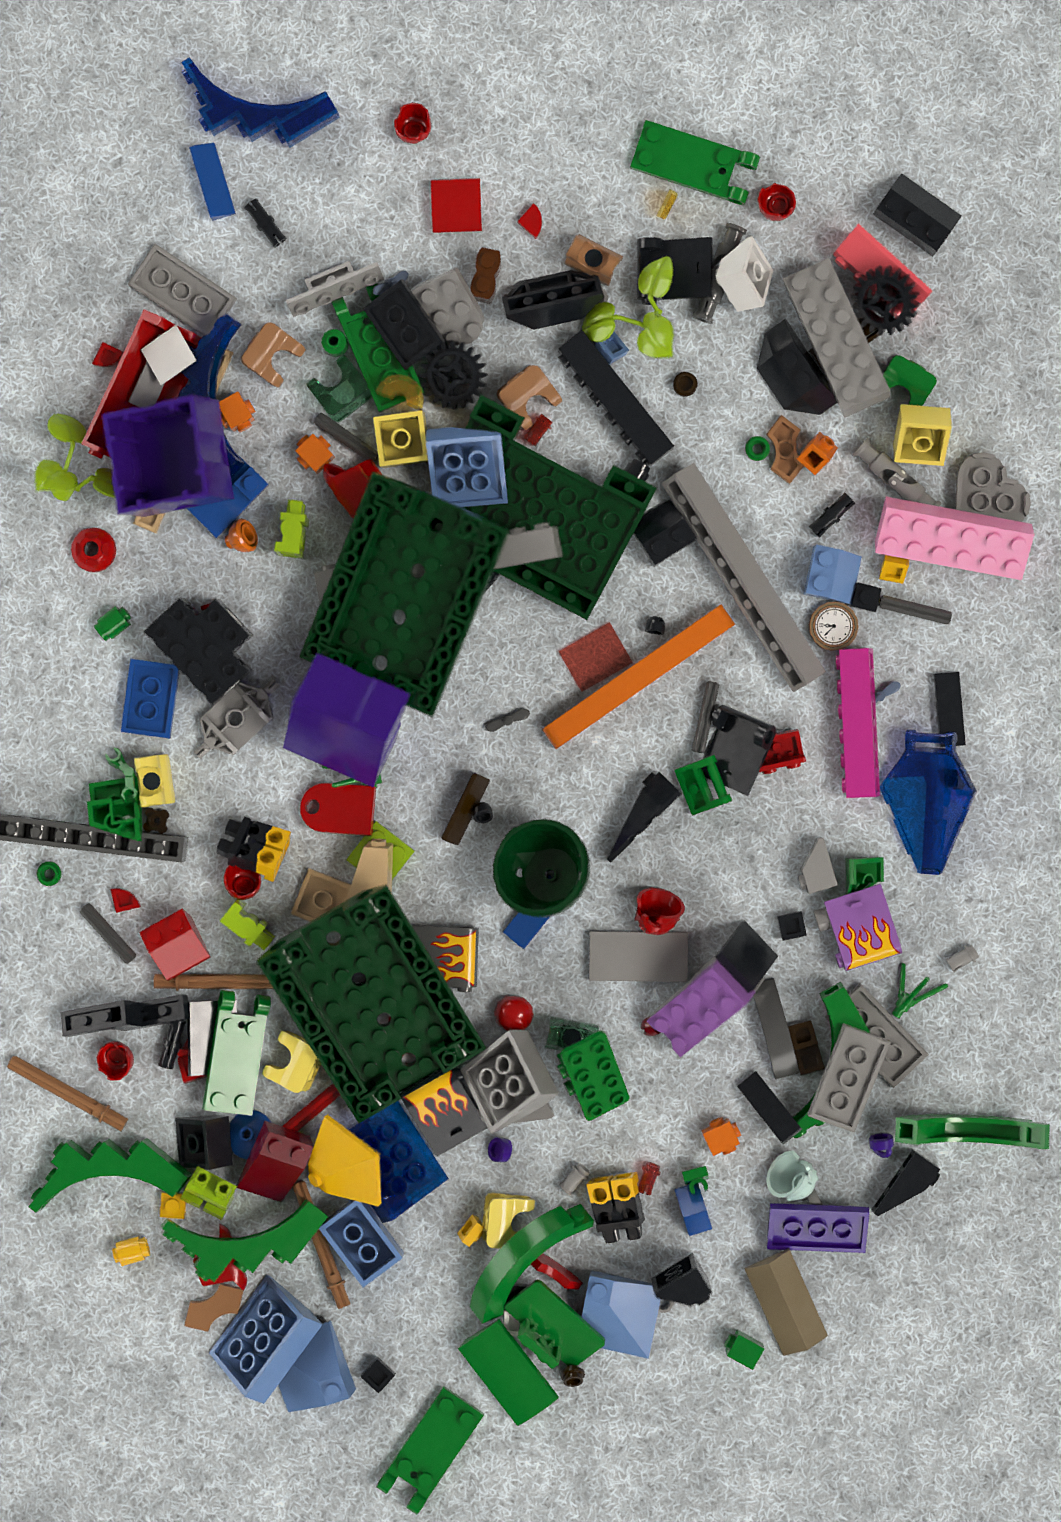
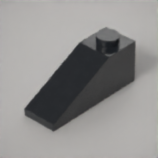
M912 1149L871 1210L875 1215L880 1216L927 1190L929 1185L933 1186L939 1179L940 1174L938 1172L940 1168Z

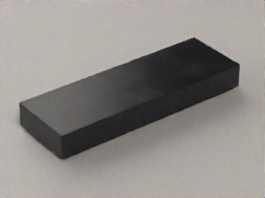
M959 672L933 674L940 747L966 745Z
M757 1071L737 1086L783 1145L802 1130Z

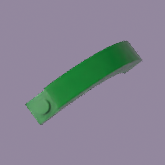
M925 1114L896 1117L895 1142L920 1145L939 1142H975L1013 1145L1042 1150L1049 1149L1050 1124L1032 1122V1120L956 1114Z
M581 1204L567 1210L559 1206L539 1216L518 1231L494 1255L478 1279L470 1302L471 1310L482 1324L503 1315L505 1303L511 1289L521 1274L535 1259L558 1242L593 1227L594 1219Z

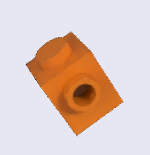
M237 391L219 402L220 411L222 412V424L225 428L230 427L233 432L238 430L240 433L252 426L251 422L255 420L252 414L256 411L249 399L244 401L241 394Z
M819 432L803 448L797 460L816 475L831 460L838 447L830 437Z
M314 434L310 437L305 435L296 444L298 448L295 451L299 454V457L296 458L306 470L311 467L317 474L323 470L325 464L330 463L335 458L328 450L331 445L321 435L318 438Z
M722 1117L709 1122L710 1127L701 1130L713 1156L721 1152L723 1155L729 1154L737 1149L736 1145L740 1144L737 1137L742 1135L736 1122L731 1124L728 1118L725 1120Z

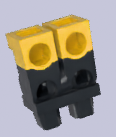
M245 816L242 822L229 819L225 828V835L234 837V840L232 842L221 838L217 845V854L228 858L227 865L233 867L236 865L241 869L254 871L264 875V879L274 882L281 862L290 845L291 831L258 821H251L250 818Z
M637 1172L617 1174L614 1177L613 1175L596 1177L586 1184L597 1224V1233L602 1232L606 1244L620 1240L619 1229H626L628 1240L640 1239L642 1236L641 1224L645 1221L637 1185L639 1181Z

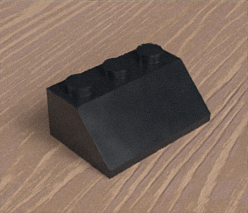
M902 173L873 213L874 216L931 256L936 254L962 216Z
M693 1253L651 1278L653 1292L658 1299L693 1306L694 1304L699 1306L710 1299L709 1295L712 1294L709 1279Z

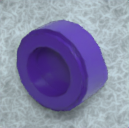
M877 1133L870 1136V1149L874 1150L878 1156L888 1158L891 1156L892 1147L894 1146L893 1136L889 1133Z
M506 1138L492 1139L488 1146L489 1158L493 1162L500 1163L507 1162L512 1154L511 1141Z

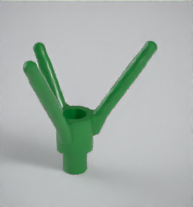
M902 963L897 996L899 999L895 1003L896 1007L892 1014L900 1018L904 1012H908L911 1007L920 1001L948 988V984L945 983L914 998L929 982L930 978L925 977L910 994L905 992L906 964Z

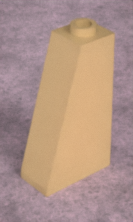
M372 839L371 842L369 841L364 846L346 900L363 890L387 884L392 892L393 843H386L385 839Z

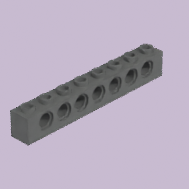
M0 814V840L180 863L186 861L188 837L142 831V841H135L90 827L88 824Z

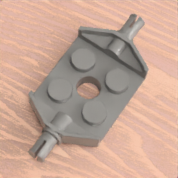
M273 678L260 689L239 682L200 718L205 740H203L204 743L194 753L200 759L213 749L235 755L255 734L274 719L269 695L280 685ZM235 711L241 713L243 718L238 726L232 725L229 721L230 714Z

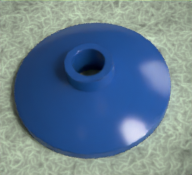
M253 1110L252 1116L237 1114L230 1122L231 1148L238 1157L248 1159L264 1121L271 1122L264 1113ZM249 1129L251 1136L246 1139L244 1133Z

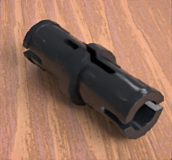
M256 198L250 201L256 208V211L249 203L244 207L245 210L255 220L257 229L263 231L274 248L278 247L280 243L275 238V235L282 243L287 238L274 223L275 219L273 216L268 215L259 200Z
M844 492L834 504L824 509L825 512L809 528L820 538L828 528L840 521L839 518L855 505V502Z
M186 1021L170 1023L167 1036L162 1041L164 1047L158 1066L166 1069L174 1068L173 1065L178 1049H181L182 1046L180 1041Z

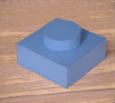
M615 332L607 340L596 342L594 345L609 365L624 357L629 351Z

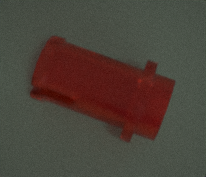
M543 414L535 417L537 420L526 435L523 436L535 447L546 431L552 429L550 426L553 422Z
M646 1162V1165L642 1167L643 1174L638 1190L642 1194L645 1191L646 1195H651L656 1178L660 1176L661 1172L659 1171V1165Z

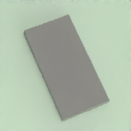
M157 244L153 245L128 283L130 287L209 340H211L237 301L236 297Z
M590 931L589 981L688 982V932H668L663 935H652L634 931Z
M859 983L849 993V996L870 1033L891 1041L879 1074L894 1089L929 1054Z
M843 1023L807 1113L808 1116L855 1133L891 1041Z

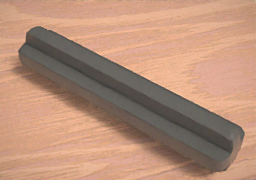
M319 413L314 423L364 459L376 461L378 451L325 414Z
M883 595L879 602V607L882 609L942 624H949L952 618L951 611Z
M708 681L706 683L692 745L693 752H705L712 721L711 716L715 708L720 686L717 682Z
M90 903L81 908L80 914L124 963H130L136 957V953Z

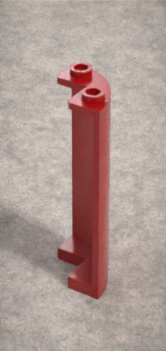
M143 309L81 443L90 448L89 454L100 459L103 456L111 458L107 449L102 414L130 408H140L129 403L128 400L146 362L141 349L155 340L158 334L162 335L175 326V324L164 317ZM177 326L196 361L165 382L156 404L181 397L207 340L194 332Z

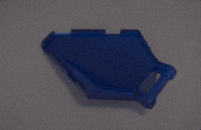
M907 729L905 733V751L880 785L886 805H890L895 817L893 821L908 855H911L919 874L940 875L943 873L977 792L956 752V732H947L946 734L919 733L916 730ZM915 743H943L945 748H916Z

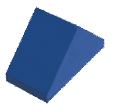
M698 1183L694 1186V1195L691 1194L689 1185L674 1189L689 1236L712 1229Z

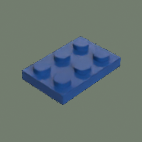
M130 659L121 732L171 739L180 670L175 665Z

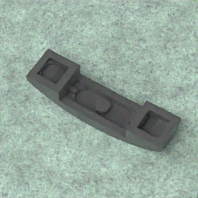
M774 978L764 980L753 997L763 1029L775 1079L798 1074L799 1070Z

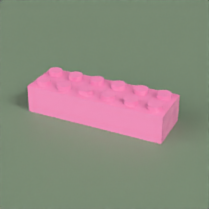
M885 497L875 538V553L1022 580L1034 538V531L1030 523Z

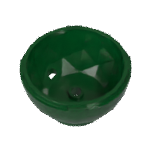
M549 819L532 820L511 829L501 841L493 862V879L501 899L511 909L523 915L537 918L552 917L572 907L582 897L590 877V859L587 848L580 837L569 826ZM518 869H522V877L517 876ZM554 871V877L548 879L547 873Z

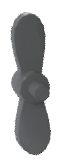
M520 709L512 715H505L503 719L490 721L486 725V729L489 732H494L504 725L509 726L515 721L525 720L529 717L530 711L528 709Z

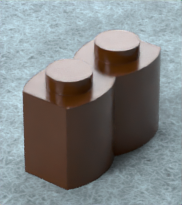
M482 247L477 254V272L471 281V292L477 302L490 304L495 297V279L501 270V256L498 250Z

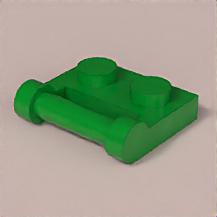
M715 755L674 770L692 816L733 801L731 795L727 794L715 763L717 762ZM702 767H707L718 795L717 799H714Z

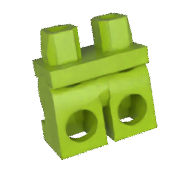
M288 500L287 512H281L280 520L282 521L281 532L283 540L282 542L275 541L274 548L278 556L303 559L306 539L304 527H309V519L305 515L306 505L303 501Z
M237 899L221 918L220 922L239 937L246 939L244 943L249 947L252 943H255L264 951L275 938V935L265 928L269 923L264 919L260 922L255 914L244 911L243 908L246 903L243 900Z
M197 1166L180 1199L197 1208H200L205 1200L206 1204L203 1211L222 1220L234 1198L237 1186Z

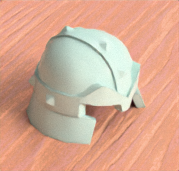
M794 1150L786 1151L772 1162L767 1172L766 1182L768 1190L776 1197L786 1198L788 1202L804 1199L815 1188L818 1181L817 1171L813 1169L811 1163L805 1160H798L800 1157Z

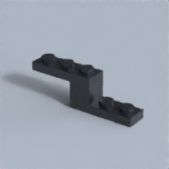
M184 994L144 1002L122 1000L61 1012L63 1037H72L109 1029L130 1031L190 1019L188 995Z

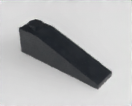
M651 772L642 781L645 786L641 789L607 857L610 863L634 841L637 835L642 833L651 824L655 817H659L682 794L660 772L656 775Z

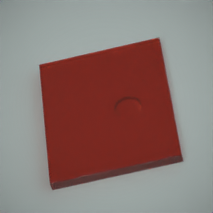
M610 622L559 651L582 692L633 663Z

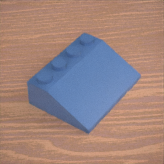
M266 1275L209 1354L244 1397L264 1404L323 1324L305 1305L272 1277Z

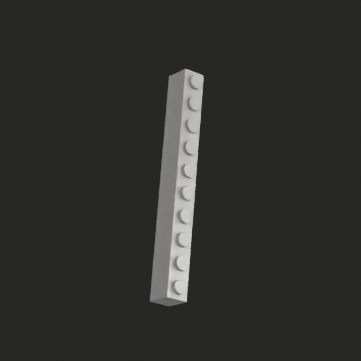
M695 463L680 470L661 483L678 511L688 523L698 543L792 692L799 690L824 674L826 671Z
M549 523L534 525L535 530L525 532V527L510 530L511 535H508L494 569L562 557L557 527H550ZM336 564L321 566L322 571L314 572L319 602L322 600ZM416 564L413 567V575L416 578H421L424 575V568L420 564Z

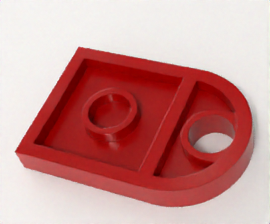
M332 783L314 785L306 791L301 800L300 813L302 819L307 826L320 833L372 836L376 787L345 785L333 788ZM311 801L319 803V810L315 814H310L307 810V806Z

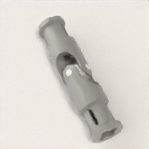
M869 438L853 453L855 457L859 456L869 465V469L888 486L896 490L904 500L934 506L941 505L940 501H935L925 492L926 489L913 477L909 476L885 452L878 451L870 443ZM885 469L895 471L894 475L888 477Z

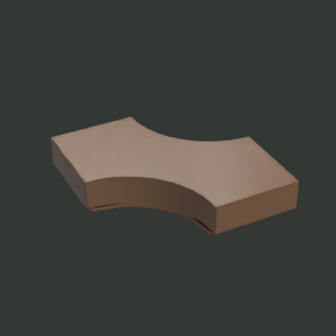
M781 415L766 434L775 449V460L770 470L790 484L804 467L797 460L798 454L796 451V439L801 429Z
M220 1283L218 1290L210 1298L202 1301H190L184 1326L208 1332L211 1324L218 1317L229 1313L238 1314L244 1291L240 1287Z

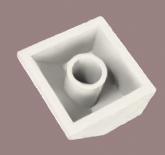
M753 236L747 237L721 259L719 269L716 272V280L725 291L729 302L739 312L764 306L773 269Z

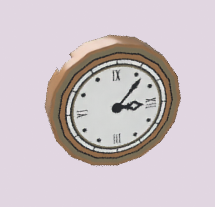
M828 602L819 606L813 612L809 621L810 636L819 647L829 651L842 650L849 646L856 638L858 632V619L854 611L846 604L839 602Z

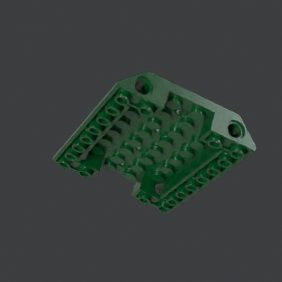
M372 472L299 657L312 663L318 653L350 667L358 673L396 687L410 694L407 702L408 707L434 717L510 531L489 519L407 483ZM437 517L443 522V528L439 532H435L431 527L433 519ZM416 564H420L424 568V575L421 578H416L413 575V567ZM397 610L405 613L406 619L403 624H398L394 620V614ZM378 656H383L387 660V666L384 670H380L376 666Z
M387 884L361 891L281 938L256 960L358 1123L363 1122L400 1100L401 1091L441 1068L445 1074L487 1048ZM330 932H337L341 936L340 940L336 943L328 942L326 937ZM358 972L366 976L365 981L360 984L352 981V976ZM388 1013L391 1019L388 1023L381 1024L377 1021L378 1015ZM412 1053L416 1057L412 1063L407 1064L402 1061L403 1055Z

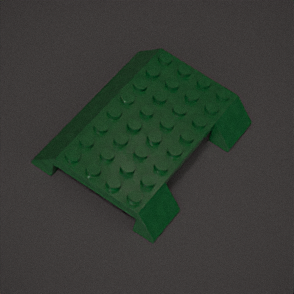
M480 395L469 416L471 418L465 429L501 433L508 503L461 508L489 519L508 531L524 527L525 532L535 530L534 525L549 523L550 527H557L562 557L494 569V571L588 620L657 488L615 465L610 469L602 487L516 442V437L525 418ZM438 517L433 519L431 527L435 532H439L443 528V522Z

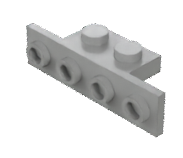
M350 261L305 279L309 291L286 300L292 316L296 317L306 314L319 306L327 305L338 298L351 295L364 287L375 285L383 280L384 277L378 262L354 271Z

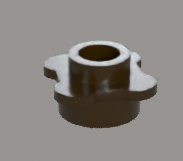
M148 808L145 811L147 818L146 823L143 825L144 830L147 832L154 830L160 834L167 832L168 827L166 824L170 816L167 810L156 811L154 808ZM157 818V819L159 820V822H158V823H155V822H154V819Z

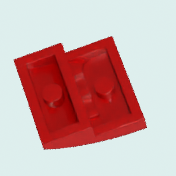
M480 178L431 180L433 233L482 231Z

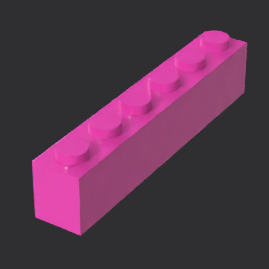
M873 648L839 650V655H836V668L840 670L841 680H837V692L841 694L842 704L838 706L839 719L843 720V729L839 731L840 743L844 744V753L841 754V767L845 768V778H842V791L846 793V798L880 796Z

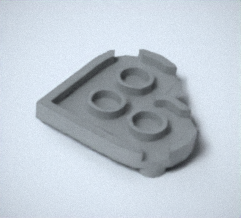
M457 267L410 289L448 345H450L452 340H455L456 345H460L461 342L470 344L478 338L483 329L484 316Z
M985 452L975 453L963 460L956 477V510L1022 522L1028 515L1031 506L1029 493L1017 480L1007 478L1005 466L1002 465L995 455Z

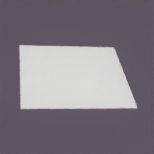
M177 325L141 349L160 385H163L196 361Z

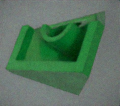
M884 857L845 858L846 894L874 886L878 882H884Z

